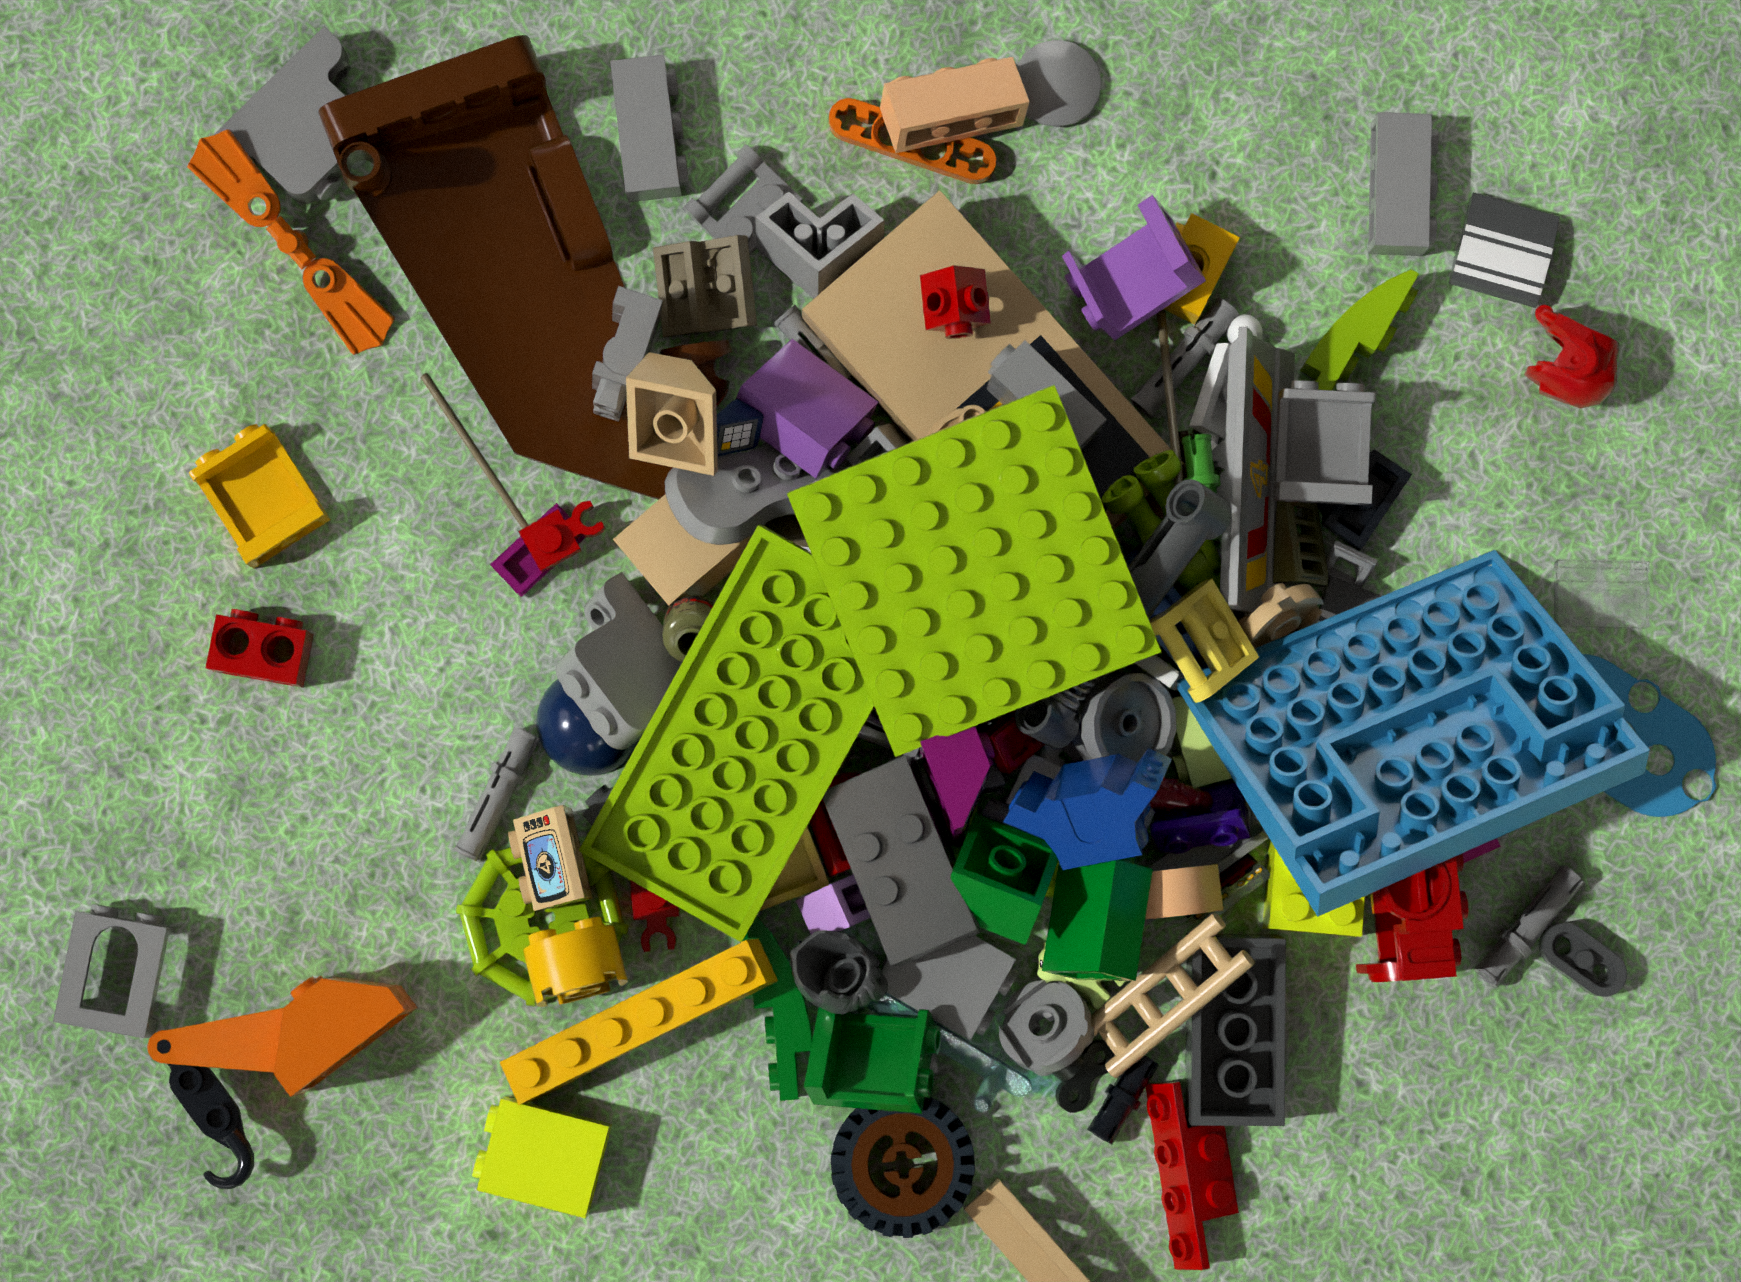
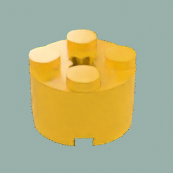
M591 917L574 923L575 930L557 935L556 929H547L528 936L530 945L524 948L523 953L537 1006H548L546 997L557 996L559 1005L609 992L611 991L609 982L617 979L620 987L628 982L614 926L604 925L601 917Z

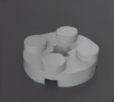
M1040 980L1020 988L1007 1001L1003 1013L1006 1015L1003 1021V1029L999 1026V1038L1005 1052L1019 1066L1033 1071L1039 1076H1048L1070 1065L1081 1055L1085 1047L1092 1043L1094 1038V1029L1091 1026V1013L1088 1005L1071 986L1059 982L1060 984L1046 983L1045 980ZM1041 1019L1055 1020L1053 1029L1048 1034L1036 1035L1041 1029L1038 1023Z

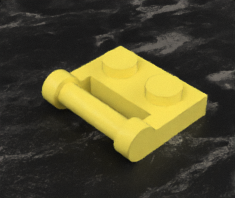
M1213 579L1199 583L1165 611L1149 620L1155 636L1159 635L1190 685L1187 691L1195 703L1201 702L1215 694L1259 658ZM1179 621L1182 622L1212 672L1207 677L1175 625Z

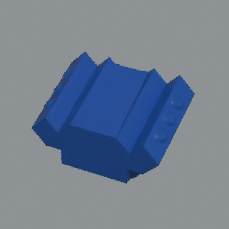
M1148 748L1138 762L1120 754L1063 764L1054 779L1033 771L1029 779L1024 781L1009 805V812L1003 822L1044 839L1056 854L1062 870L1141 856L1143 848L1149 840L1144 821L1151 809L1150 801L1157 793L1172 758Z

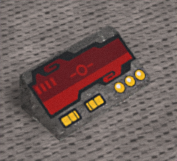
M1247 853L1219 874L1223 911L1214 912L1219 916L1270 878L1271 874L1250 853ZM1213 912L1183 915L1182 917L1193 930Z

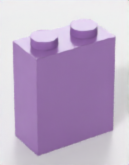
M791 339L744 382L736 399L738 398L763 414L764 419L760 438L815 479L829 466L836 469L848 455L851 449L850 445L854 441L860 444L871 433L875 426V422L871 420V417L878 405L877 400L794 339Z

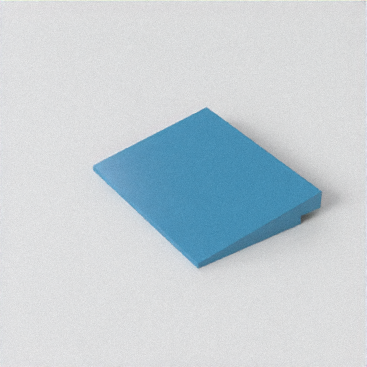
M1496 550L1255 648L1259 658L1215 694L1201 702L1195 703L1187 691L1190 685L1185 677L1177 680L1178 691L1317 917L1645 773L1650 749L1623 718L1624 703ZM1209 668L1202 670L1206 677L1212 673Z

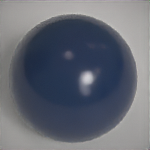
M558 679L550 685L540 701L536 717L538 737L541 738L540 743L546 754L557 765L569 772L585 776L609 773L621 767L629 760L639 742L637 741L628 748L621 750L609 746L593 730L590 721L575 701L565 693Z

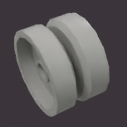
M1112 671L1100 676L1098 680L1092 679L1095 686H1087L1090 693H1083L1085 699L1081 700L1080 706L1077 707L1080 719L1079 730L1075 738L1067 746L1063 747L1064 752L1074 762L1120 754L1138 762L1148 748L1166 756L1172 747L1177 729L1176 709L1169 691L1157 679L1143 673Z

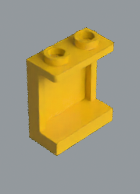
M253 424L244 428L235 435V443L221 452L219 449H213L196 460L195 464L197 467L189 472L192 480L200 486L238 545L237 551L242 559L253 569L331 520L274 430L267 424H263L260 427L257 424Z

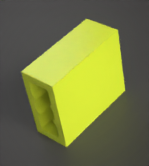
M505 1096L500 1099L499 1106L491 1105L487 1115L484 1131L491 1133L487 1151L479 1150L472 1177L479 1179L477 1191L586 1218L590 1212L612 1124L529 1102L518 1105L516 1099Z

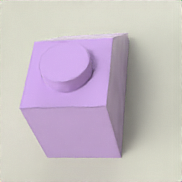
M854 875L796 900L810 934L821 930L840 932L871 918Z

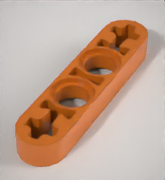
M845 98L836 102L829 112L830 130L841 141L969 184L985 183L992 177L995 171V152L990 145L983 141L969 137L944 143L947 149L945 155L938 160H929L924 157L920 148L895 153L893 146H887L880 141L878 132L885 125L878 106L857 99ZM849 109L856 111V119L866 124L869 123V115L877 117L872 125L871 139L863 137L866 128L859 125H851L849 131L843 130L842 121L836 118L838 114L846 115ZM954 143L962 145L959 155L972 158L975 152H980L983 154V162L989 166L987 168L980 167L977 173H971L969 171V163L960 159H956L955 168L948 166L953 156Z

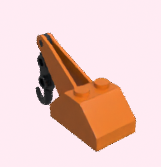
M312 976L290 992L294 1000L284 1008L161 1030L150 1037L147 1045L148 1053L156 1062L165 1063L170 1067L169 1084L176 1098L203 1134L229 1148L237 1158V1170L229 1177H219L211 1171L204 1173V1178L212 1186L219 1189H234L241 1186L253 1171L254 1152L249 1141L246 1139L238 1105L210 1067L272 1072L290 1097L306 1093L418 1008L402 986L341 977L323 978L319 976L315 979Z

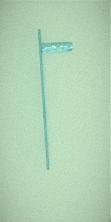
M798 940L795 947L801 944L802 941ZM887 992L878 1002L870 1001L869 1005L866 1006L880 1016L918 1017L916 1009ZM934 1021L935 1025L941 1028L939 1051L984 1077L974 1099V1106L977 1111H989L1000 1088L1017 1097H1024L1030 1093L1032 1083L1026 1075Z

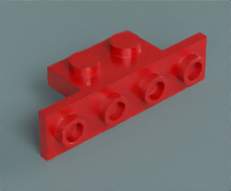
M1180 1082L1147 1084V1112L1151 1118L1155 1143L1154 1156L1159 1168L1162 1187L1161 1200L1166 1212L1170 1236L1169 1250L1173 1257L1174 1268L1178 1270L1210 1269L1203 1221L1239 1213L1225 1126H1187Z

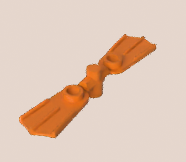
M226 129L216 135L200 138L195 153L187 167L248 224L255 227L268 226L266 230L277 241L279 250L288 254L302 270L305 268L303 272L305 289L353 355L366 349L382 346L395 317L338 263L328 258L315 259L317 256L308 247L306 234L300 230H293L282 216H279L281 210L279 197L230 129ZM257 197L263 199L266 203V210L262 215L255 214L251 208L252 201ZM320 270L326 271L330 276V283L325 288L318 286L315 281V276Z

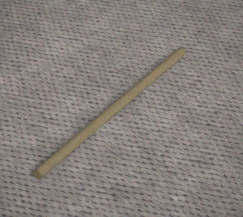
M1161 310L1157 313L1170 448L1176 453L1181 463L1165 310ZM1182 463L1180 472L1174 478V486L1183 481Z
M428 373L423 374L420 378L522 529L529 526Z

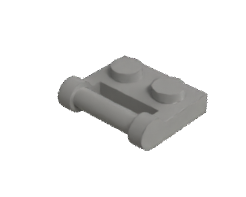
M745 144L735 154L737 159L697 200L692 198L682 209L712 239L747 235L749 255H751L757 249L755 217L787 192H790L800 202H803V199L764 163L751 147ZM750 171L753 172L759 180L718 222L713 219L709 212Z

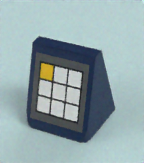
M738 398L717 414V457L755 448L760 440L764 419L763 414Z

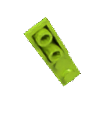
M1410 269L1390 278L1354 303L1318 342L1299 371L1315 379V382H1319L1318 390L1332 391L1338 379L1345 382L1348 380L1358 363L1359 358L1353 355L1354 351L1366 358H1369L1376 349L1384 352L1397 328L1390 325L1399 310L1405 314L1418 294L1419 290L1412 287L1419 273Z

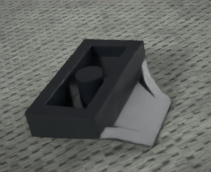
M1372 450L1369 453L1368 485H1373L1372 504L1317 503L1322 515V526L1360 551L1412 474L1377 450Z

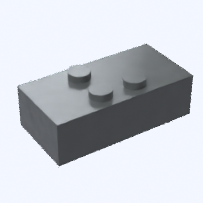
M904 755L827 789L823 796V801L890 966L901 967L985 931V929L981 928L950 879L957 860L915 759L913 761L911 757Z
M1279 934L1215 935L1232 958L1240 951L1245 950L1253 958L1255 964L1186 1021V1119L1192 1126H1285L1286 938ZM1201 948L1186 960V972L1197 987L1218 971Z

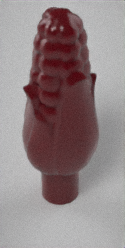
M1163 778L1150 804L1151 809L1164 810L1169 813L1174 809L1198 813L1208 811L1213 805V798L1208 792H1203L1200 788H1194L1181 782L1178 783V778Z

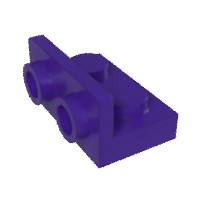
M1236 783L1200 788L1203 792H1208L1213 798V805L1206 812L1195 813L1193 811H1177L1174 809L1169 813L1164 810L1153 809L1155 811L1154 823L1150 825V831L1159 852L1180 854L1194 847L1212 844L1228 846L1234 844L1237 840L1251 838L1247 801Z

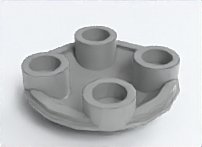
M1055 39L1038 43L1025 52L1016 65L1030 101L1025 117L1041 125L1062 127L1075 124L1088 117L1099 100L1102 81L1098 65L1088 51L1073 42Z

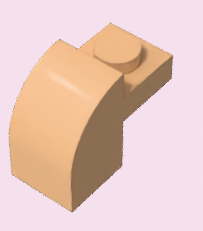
M1218 864L1152 872L1145 920L1223 911Z

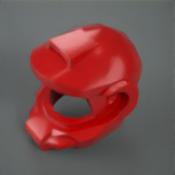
M1548 305L1539 306L1535 311L1537 323L1546 330L1547 335L1562 347V351L1554 362L1537 361L1535 366H1528L1524 376L1540 386V395L1580 409L1599 405L1614 391L1617 384L1616 372L1619 343L1611 337L1590 329L1569 317L1553 312V309Z

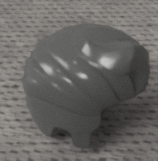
M828 930L817 931L805 938L801 944L790 952L792 975L798 990L811 1004L830 1013L844 1015L847 1012L858 1010L859 1007L864 1008L869 1005L870 1001L878 1002L888 990V982L879 968L878 958L874 956V952L867 948L865 944L853 936Z

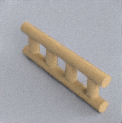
M1213 912L1138 975L1136 981H1131L1091 1015L1094 1037L1099 1033L1115 1054L1105 1064L1107 1071L1114 1078L1122 1075L1255 964L1253 958L1245 950L1240 951L1232 958L1215 935L1226 927L1223 919L1218 914ZM1201 948L1218 971L1197 987L1181 964ZM1167 977L1183 1000L1163 1015L1147 992ZM1133 1005L1149 1028L1129 1043L1113 1021Z

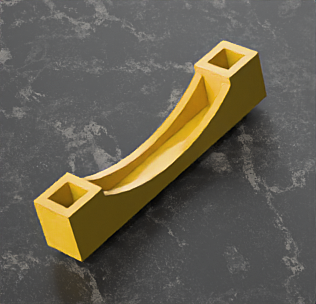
M759 939L745 940L501 1061L500 1065L518 1105L533 1102L666 1033L777 982L778 979Z

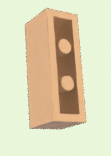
M1008 57L998 60L987 58L970 66L960 68L944 67L932 74L913 78L911 76H901L889 83H884L880 111L895 153L1023 126L1030 101L1014 58Z

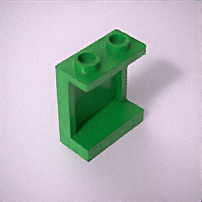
M818 1007L804 1088L814 1105L922 1114L925 1097L930 1098L933 1093L934 1072L930 1069L932 1054H938L940 1050L941 1028L935 1025L930 1011L926 1009H919L917 1018L852 1013L841 1015L830 1013Z

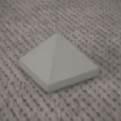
M1336 540L1326 557L1328 580L1333 576L1362 588L1374 569L1377 559ZM1341 559L1354 564L1356 578L1333 568V565Z

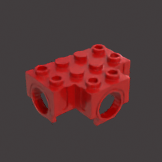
M1463 853L1371 893L1379 962L1356 964L1358 974H1368L1371 982L1457 977L1456 966L1461 965L1462 955L1459 940L1453 938L1452 930L1464 929L1463 919L1468 918L1469 912L1467 895L1465 891H1460L1458 872L1463 870Z

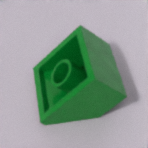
M976 813L950 879L981 928L1026 945L1042 907L1058 858L1045 840Z

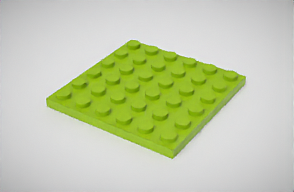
M1055 384L787 493L895 757L922 747L920 741L936 735H953L1161 652Z

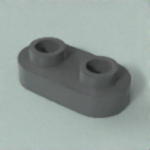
M1557 923L1549 926L1542 933L1539 940V950L1544 961L1587 993L1594 996L1608 997L1618 993L1625 985L1627 969L1623 960L1578 926L1570 923ZM1560 937L1566 938L1570 943V949L1564 955H1560L1555 949V942ZM1599 964L1607 969V977L1602 982H1597L1592 974L1594 967Z

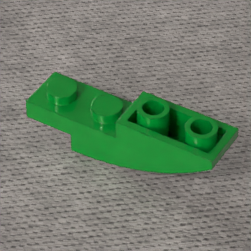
M757 915L743 941L759 939L778 981L745 997V1000L753 999L754 1009L773 1007V1016L765 1017L766 1043L776 1044L777 1057L776 1063H768L770 1091L779 1090L780 1101L799 1099L796 1052L811 1050L813 1040L811 1023L804 996L795 984L791 964L773 933Z

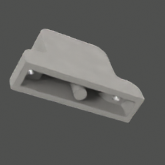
M324 26L214 134L216 135L226 129H230L255 165L261 167L292 199L302 204L312 203L318 198L321 201L328 199L337 191L341 184L338 178L342 173L318 113L323 105L345 96L336 86L347 76L351 66L349 65L348 55L339 39ZM366 160L354 163L352 168L357 169L361 167Z
M620 572L608 579L586 603L584 608L585 617L594 631L581 638L557 663L555 671L563 690L575 701L590 721L593 730L609 746L621 750L640 740L682 662L676 660L668 653L663 644V625L624 574Z

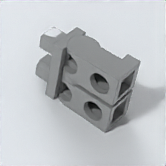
M618 286L613 301L612 321L619 323L615 337L610 339L604 347L603 363L596 361L592 373V389L597 390L593 401L594 414L615 421L620 420L627 400L626 377L650 352L661 319L663 300Z

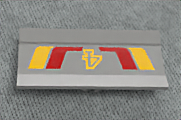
M1246 326L1238 327V338L1229 346L1226 438L1212 450L1213 463L1218 462L1217 466L1224 469L1220 474L1221 486L1217 487V494L1227 500L1232 512L1230 522L1222 533L1220 592L1230 608L1252 614L1263 603L1261 601L1262 595L1269 588L1278 584L1273 583L1277 501H1273L1278 391L1290 389L1291 381H1294L1295 353L1268 344L1254 336L1252 331Z

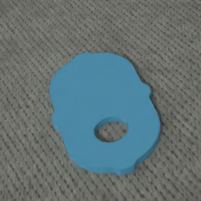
M1583 654L1624 703L1623 718L1633 727L1635 733L1648 748L1659 744L1666 746L1671 751L1674 760L1672 769L1667 774L1657 776L1651 774L1646 769L1644 774L1603 792L1629 809L1653 817L1680 814L1698 802L1708 801L1716 788L1714 781L1716 755L1712 739L1702 723L1691 713L1664 697L1659 686L1648 679L1637 680L1603 658ZM1638 682L1650 683L1658 692L1659 701L1657 706L1648 713L1636 711L1629 702V691ZM1693 769L1705 771L1712 780L1711 793L1703 800L1689 798L1682 788L1684 776Z

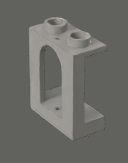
M92 904L90 912L75 911L53 1022L139 1038H150L155 1033L158 1020L152 1018L168 936L175 935L176 928L163 926L165 917L137 912L136 920L118 918L120 909ZM110 927H122L129 930L134 935L138 944V955L126 1013L82 1005L95 941L104 930Z

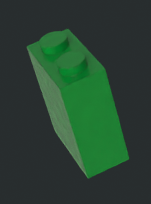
M1135 857L1062 870L1059 863L1042 971L1076 980L1136 981L1153 869L1134 864Z

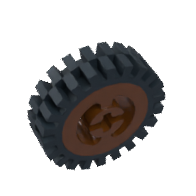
M932 1096L930 1098L925 1097L922 1114L855 1108L840 1127L831 1153V1178L841 1204H844L850 1216L854 1220L860 1221L864 1225L863 1227L872 1232L875 1230L883 1233L882 1235L887 1237L903 1236V1238H913L914 1235H926L933 1232L935 1228L944 1226L964 1205V1201L971 1191L975 1174L974 1150L966 1128L959 1117L947 1105ZM908 1132H916L924 1136L935 1150L937 1156L936 1174L932 1182L923 1191L918 1192L913 1189L912 1185L920 1178L923 1172V1164L909 1167V1175L900 1176V1172L896 1168L885 1169L883 1173L886 1179L900 1188V1192L897 1195H891L881 1190L871 1177L868 1165L870 1151L882 1136L889 1135L893 1139V1144L886 1149L882 1163L895 1161L899 1151H905L909 1159L921 1158L922 1154L919 1148L908 1142L905 1138Z

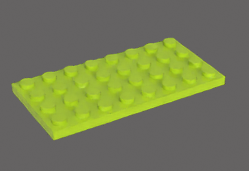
M761 524L757 526L579 849L581 853L739 942L743 941L874 707L811 552Z

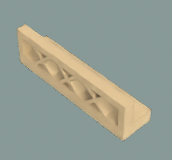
M998 1177L964 1207L969 1216L1028 1282H1091Z

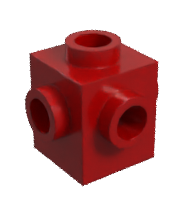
M953 265L920 275L926 330L945 332V338L959 339L972 336L973 328L991 324L985 269Z

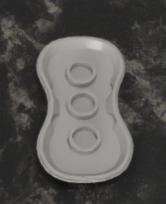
M765 442L758 448L748 452L718 456V472L714 476L672 468L665 479V493L674 516L690 535L705 543L716 545L733 544L751 536L759 524L764 525L775 518L795 514L787 496L789 491L853 465L845 458L836 469L829 466L815 479Z

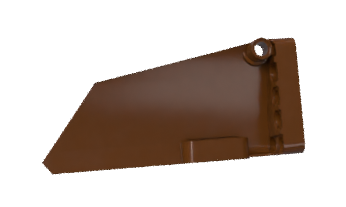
M527 35L510 37L335 99L323 105L318 113L346 185L356 193L514 454L659 500L666 494L665 479L673 467L629 458L627 400L619 421L593 413V401L597 390L592 389V373L596 361L603 363L604 347L616 335L619 323L612 321L613 301L618 286L624 287V284L613 259V252L607 233L567 134L563 135L548 97L546 79L530 38ZM366 160L374 164L372 171L366 176H355L350 173L351 167L358 161Z

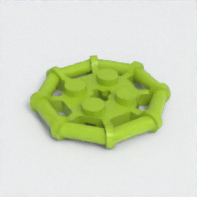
M511 847L499 851L491 849L486 853L487 860L462 904L456 906V914H460L473 967L470 970L476 977L481 975L526 1001L527 1006H536L530 977L528 981L496 963L508 953L526 964L523 950L530 945L528 936L541 931L539 926L531 927L529 918L534 917L536 911L533 910L532 903L524 904L519 886V878H516L509 869V866L523 863L522 857L514 859ZM583 854L590 888L594 885L596 887L605 921L603 923L604 925L614 926L619 943L623 934H628L629 925L624 924L611 876L613 870ZM501 874L509 885L500 897L496 908L481 907L497 877ZM585 900L545 910V912H553L555 915V921H551L548 927L549 929H556L557 935L575 930L574 923L590 918ZM479 917L494 918L501 946L490 954ZM557 996L546 997V1000H547V999H550V998L557 997Z

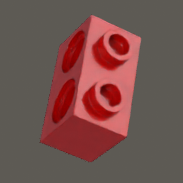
M231 609L230 617L216 614L206 669L217 673L304 687L314 636L309 631L302 630L304 622L283 617H276L275 625L257 622L259 614L238 609ZM245 631L249 638L248 647L243 653L233 655L229 649V641L235 633ZM290 639L294 645V653L288 661L278 663L274 658V648L281 640Z

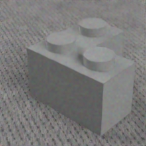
M787 192L755 217L757 250L813 299L884 238L885 220L854 193L819 218L795 196Z

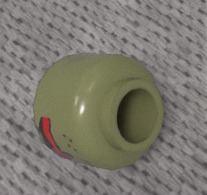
M697 595L685 596L676 600L667 609L663 622V644L668 653L676 660L683 662L714 606V603L709 599Z

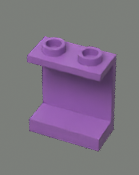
M1153 195L1138 204L1147 225L1087 265L1083 266L1070 251L1062 255L1070 271L1064 275L1068 285L1078 298L1083 296L1087 304L1081 309L1086 320L1095 331L1102 328L1114 341L1206 281L1171 215Z

